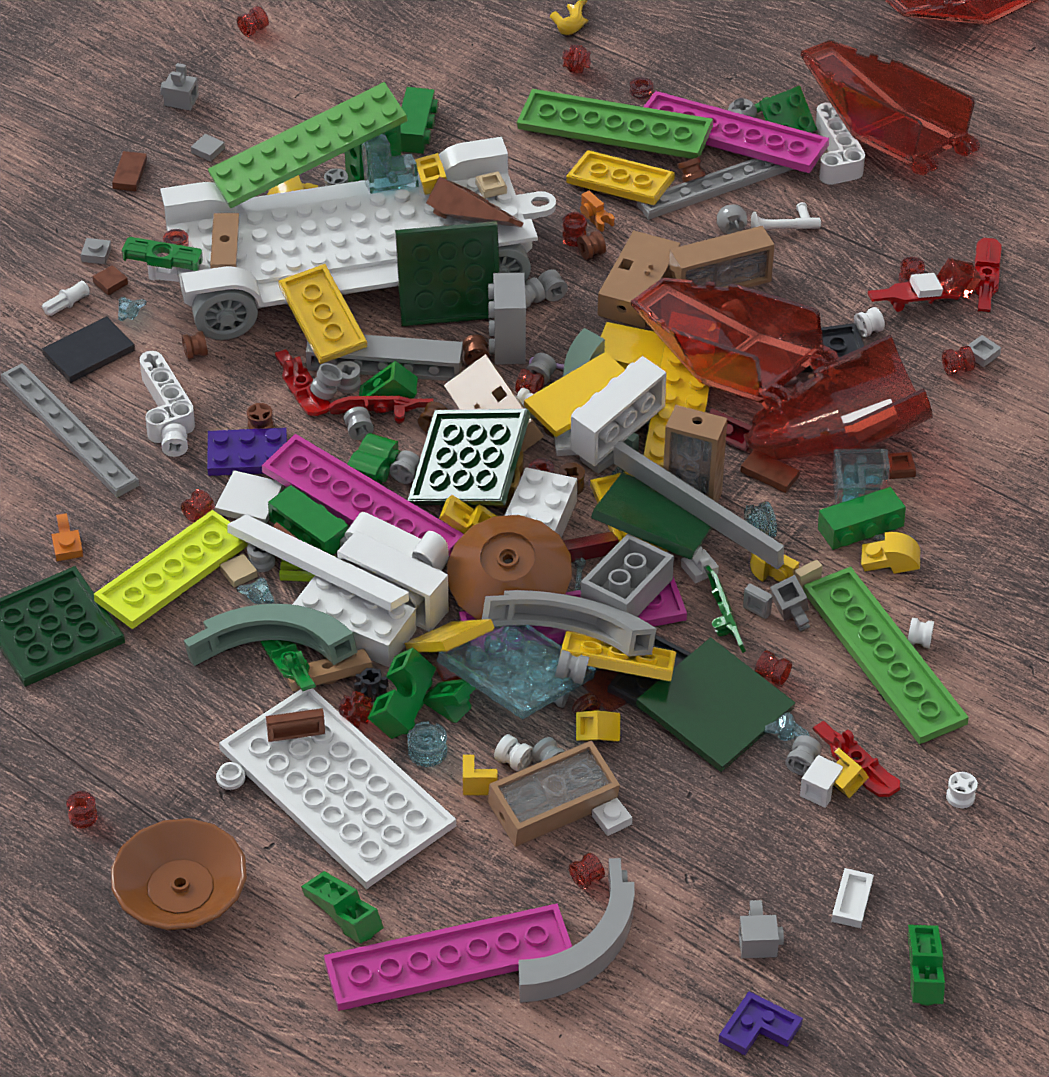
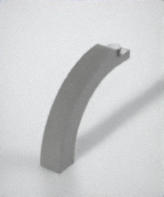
M511 590L504 591V595L486 596L482 620L491 619L494 626L535 625L577 632L601 640L617 648L627 656L652 655L656 628L649 623L615 607L584 598L550 592Z
M609 858L608 882L610 898L607 909L595 929L582 941L560 953L537 959L519 960L520 1003L553 998L581 987L600 974L620 952L628 937L634 912V882H628L627 870L621 869V858Z

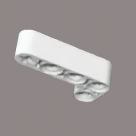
M820 104L817 107L816 131L820 136L829 138V146L827 148L829 152L824 153L821 157L820 180L825 184H837L861 178L865 162L864 150L834 104Z
M157 351L143 353L139 359L142 381L158 407L149 410L145 416L148 439L154 443H162V428L175 423L184 426L187 434H189L195 428L194 409L191 401L163 356Z
M365 512L359 513L345 533L347 540L355 531L371 536L376 541L389 547H394L399 552L417 558L422 563L441 571L449 560L447 542L438 533L427 531L423 538L420 539Z

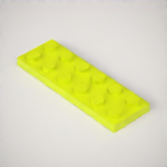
M211 510L94 593V601L131 629H134L220 567V564L238 554L249 543L229 534L227 524L231 522L214 510Z

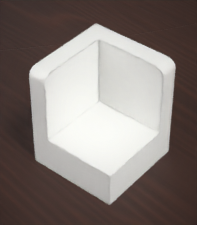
M818 755L802 777L800 796L826 808L831 801L832 786L842 773L843 767Z

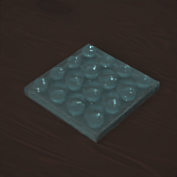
M530 625L494 626L495 628L491 632L449 651L439 652L437 662L449 671L464 679L471 686L477 688L522 720L594 678L596 671L592 666H587L582 684L575 683L571 678L567 677L564 679L556 678L555 673L562 646Z

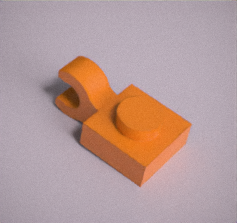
M591 191L581 194L580 210L582 215L589 219L596 226L597 230L601 232L604 231V223H608L613 227L615 218L611 213L604 210V203Z
M67 513L56 515L59 533L51 534L56 562L83 557L79 531H70Z

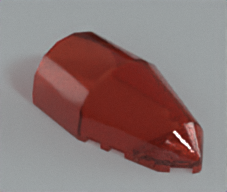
M890 334L814 370V376L804 384L798 382L794 385L795 390L785 398L779 396L756 413L752 419L753 426L748 434H744V439L750 449L776 460L862 451L932 419L933 412L925 389L915 391ZM888 399L892 401V403L843 424L841 416Z

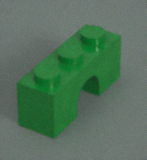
M414 648L396 655L386 675L395 685L396 689L376 698L367 719L390 739L402 734H408L415 726L414 720L416 715L422 708L424 696L433 683L432 677L436 667Z

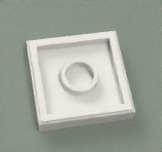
M234 471L215 506V512L219 515L235 519L247 514L267 524L269 520L268 501L282 492L284 485L276 480Z

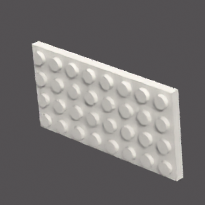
M313 688L303 692L300 689L219 743L222 753L232 762L239 764L245 774L366 889L456 827V819ZM323 708L325 734L268 742L266 716Z

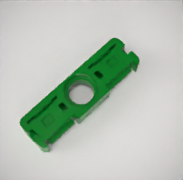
M128 237L122 248L124 261L126 259L147 262V265L172 269V267L199 271V264L203 262L202 250L194 247ZM159 253L169 254L165 257L156 256Z

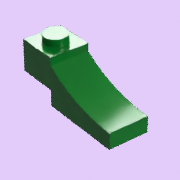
M323 871L301 886L304 896L322 908L340 926L343 933L361 944L364 941L370 940L384 928L377 908L361 900L357 889L331 874Z
M908 925L907 935L910 955L912 1002L926 1006L943 1004L945 979L939 927L933 925Z

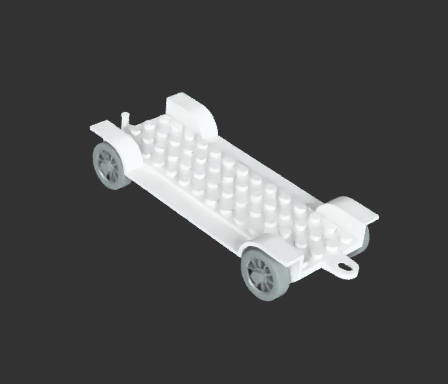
M502 137L463 142L450 146L439 154L447 180L464 186L482 196L475 184V177L497 171L502 176L507 185V193L486 199L524 224L522 227L498 224L500 273H524L526 282L531 271L527 252L532 249V241H538L532 219L551 215L556 209L555 197L548 192L542 191L520 195L515 194L508 174V153ZM418 172L258 196L231 209L213 182L161 188L160 191L165 209L168 237H183L187 240L188 247L201 249L203 262L199 264V271L177 267L167 269L147 265L148 276L150 280L179 282L184 303L192 307L197 329L203 331L206 337L216 340H227L241 336L251 329L257 320V308L288 304L278 285V281L326 264L342 295L398 286L395 230L482 222L460 220L451 216H447L444 219L434 214V208L426 204L430 194L424 195ZM543 200L547 201L548 204L537 207L531 202ZM214 213H239L237 267L210 268Z

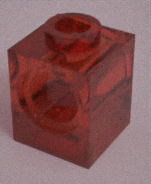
M948 258L936 276L945 293L967 298L971 296L981 281V277L973 263Z

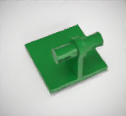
M800 85L777 95L765 97L755 104L757 113L763 112L766 121L809 133L817 130Z

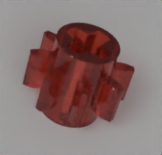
M571 45L569 51L564 50L563 67H567V70L571 73H583L584 67L590 68L591 52L587 51L582 45Z
M353 691L352 697L344 695L338 707L340 715L356 728H359L360 722L368 724L369 719L367 718L373 707L370 703L372 699L365 697L364 693Z

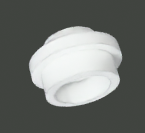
M227 762L219 768L216 780L218 785L224 789H237L245 782V772L239 764Z

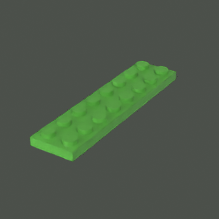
M385 82L209 168L208 171L231 209L407 122V115Z
M532 89L517 120L518 129L694 159L701 156L713 127V119Z
M852 567L845 568L804 585L803 591L809 601L919 745L968 725L969 717Z

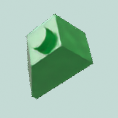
M394 361L360 385L359 396H402L414 399L417 394L418 377Z

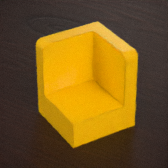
M607 711L576 712V741H620V713Z
M838 748L835 751L839 758L836 763L841 765L843 770L835 781L834 786L850 799L869 777L860 765Z
M463 755V795H488L489 785L498 781L497 769H475L474 755Z

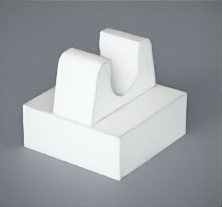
M702 547L698 549L692 560L685 557L681 559V567L695 584L709 578L704 569L706 565H709L718 574L719 566L705 549L702 550Z

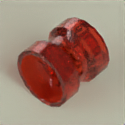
M256 6L249 10L248 14L243 13L238 16L237 25L243 35L250 37L257 32V29L262 30L267 27L269 19L266 12L261 7Z
M570 212L563 217L562 240L568 246L578 247L577 238L582 235L587 236V218L578 212Z
M970 346L960 347L958 351L953 349L943 350L942 365L947 375L956 374L960 370L964 372L974 370L975 358Z
M765 650L757 661L755 672L763 678H771L773 684L781 687L788 679L793 663L786 658L778 659L775 653Z

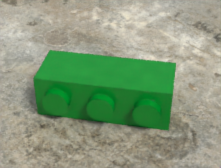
M406 87L401 107L406 113L408 121L401 124V152L424 154L426 144H430L431 141L430 129H434L435 115L433 114L438 113L439 100L435 99V89Z
M292 485L268 501L269 521L274 524L276 522L279 523L299 540L332 556L340 549V540L345 536L348 525L343 519L337 518L328 512L323 505L317 504Z
M888 487L819 510L818 531L832 550L903 527L906 506L893 489Z

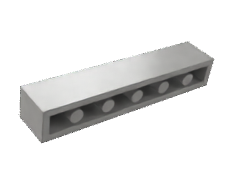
M364 335L367 340L366 348L326 362L336 366L343 361H353L360 366V374L376 375L396 361L416 375L418 379L450 381L461 373L463 342ZM308 342L306 348L307 369L318 371L321 364Z

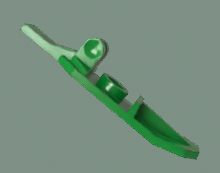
M706 565L704 569L709 577L712 594L722 613L721 617L712 621V626L718 636L730 633L737 639L742 653H745L746 649L726 592L718 575L709 565Z
M284 640L260 641L266 654L283 677L293 679L302 692L316 687L308 674L310 666L307 660L304 659L302 652L298 651L295 643Z

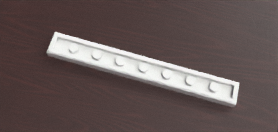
M247 514L227 524L229 534L388 611H392L409 601L408 591Z

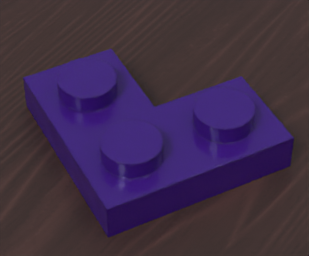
M749 991L720 1032L718 1042L743 1055L747 1054L759 1034L788 1047L802 1026L803 1018Z

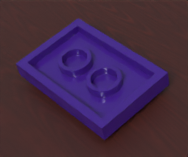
M264 428L208 431V476L232 475L234 471L247 474H264L262 472V465L287 442V429Z

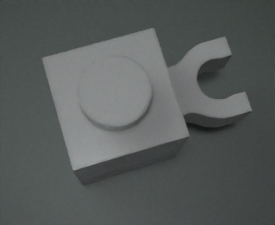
M177 63L176 72L172 71L167 80L162 82L160 93L163 95L164 106L191 111L198 99L197 78L186 76V65Z
M762 900L750 901L749 916H740L738 935L741 958L777 957L778 945L784 944L783 927L777 926L776 915H763Z

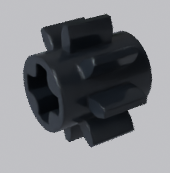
M366 668L361 674H356L354 693H361V701L375 702L377 697L387 693V687H389L388 678L386 676L381 677V669Z

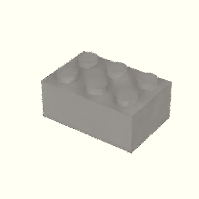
M493 273V284H488L489 299H493V301L488 303L489 318H494V320H489V336H494V339H489V354L495 355V365L525 364L526 300L524 273Z
M627 534L581 581V598L615 607L637 617L673 579L674 556Z

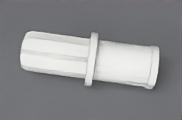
M80 281L67 290L62 289L59 291V295L43 303L44 313L47 316H52L66 307H73L75 302L90 295L89 287L84 281Z

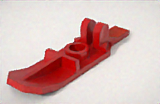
M982 238L976 245L973 289L979 295L978 311L982 312L991 311V298L998 291L1002 245L997 239Z
M938 279L943 288L941 296L918 298L910 282L895 283L889 289L871 290L867 293L872 302L890 301L896 312L902 311L905 304L909 302L927 300L931 304L935 299L949 298L958 300L962 295L957 285L942 279Z
M287 349L276 352L275 357L284 369L282 378L302 410L309 416H318L329 412V405L331 403L328 400L318 398L312 393L310 386L313 378L308 369L303 366L300 356L293 359Z
M348 396L332 402L329 405L330 414L336 415L345 413L354 407H364L368 412L375 411L377 413L394 411L395 422L401 424L405 421V412L416 408H425L429 402H433V399H409L402 396Z
M825 721L813 727V730L830 746L831 755L836 761L839 760L835 754L838 748L851 759L854 757L860 759L854 761L863 768L869 777L863 783V786L868 791L878 797H890L900 790V780L887 772L879 764L877 758H872L857 744L850 730L840 734L833 730Z

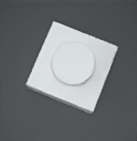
M618 798L592 809V817L607 836L632 825V816Z

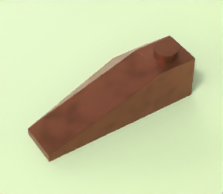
M440 176L426 204L434 208V214L444 219L447 216H451L460 220L476 222L497 221V224L522 227L524 224L511 214L501 210L497 205L490 203L486 198Z

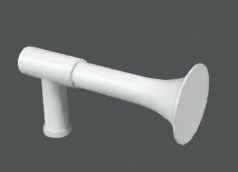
M801 202L796 206L800 218L770 220L760 218L756 212H753L751 228L763 226L765 230L785 228L819 229L821 227L820 218H810L806 203Z

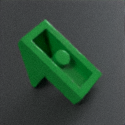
M472 678L438 682L424 696L423 701L425 705L449 721L457 723L472 708L469 702L470 694L477 686Z

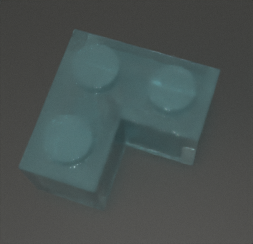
M385 134L378 135L361 144L365 185L370 194L419 187L417 163L412 154L391 157L390 143Z
M834 449L832 478L835 505L864 496L865 490H882L887 488L890 470L887 449Z

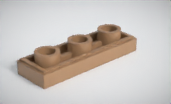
M214 213L211 269L226 266L237 267L239 213Z
M365 649L357 650L358 653L335 665L327 658L308 663L310 666L308 674L315 683V686L333 684L339 679L350 676L356 677V674H361L366 668H373L372 661ZM285 678L292 691L300 690L293 679Z

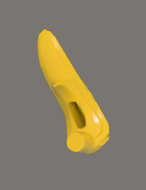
M579 0L575 5L568 4L567 8L570 12V17L562 18L557 11L550 15V18L557 25L561 34H573L588 22V19L582 16V7L588 2L587 0Z

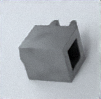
M793 575L771 586L773 602L783 620L786 621L793 617L800 632L810 628L809 620L805 614V611L809 610L808 599L796 576Z

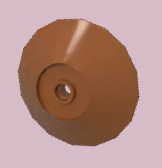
M521 515L495 516L472 526L455 543L447 563L448 587L459 607L476 620H482L486 596L504 595V591L511 590L540 591L565 595L572 578L571 554L560 535L542 521ZM507 559L513 560L509 564L504 563ZM506 625V626H499V627L521 626V625Z
M190 818L163 820L139 830L120 847L111 867V890L122 910L142 924L165 930L196 928L219 918L238 900L247 880L246 857L235 838L215 824Z

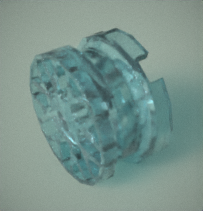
M768 501L760 502L758 506L754 504L747 505L744 508V520L771 538L776 537V517Z
M429 721L420 722L415 725L413 730H409L407 735L408 756L412 762L419 766L431 767L440 764L446 758L448 753L447 732L438 723L431 725Z

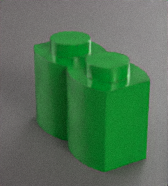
M368 433L362 440L359 449L351 456L347 465L379 484L386 482L389 477L390 467L393 462L397 461L396 458L401 452L398 441Z

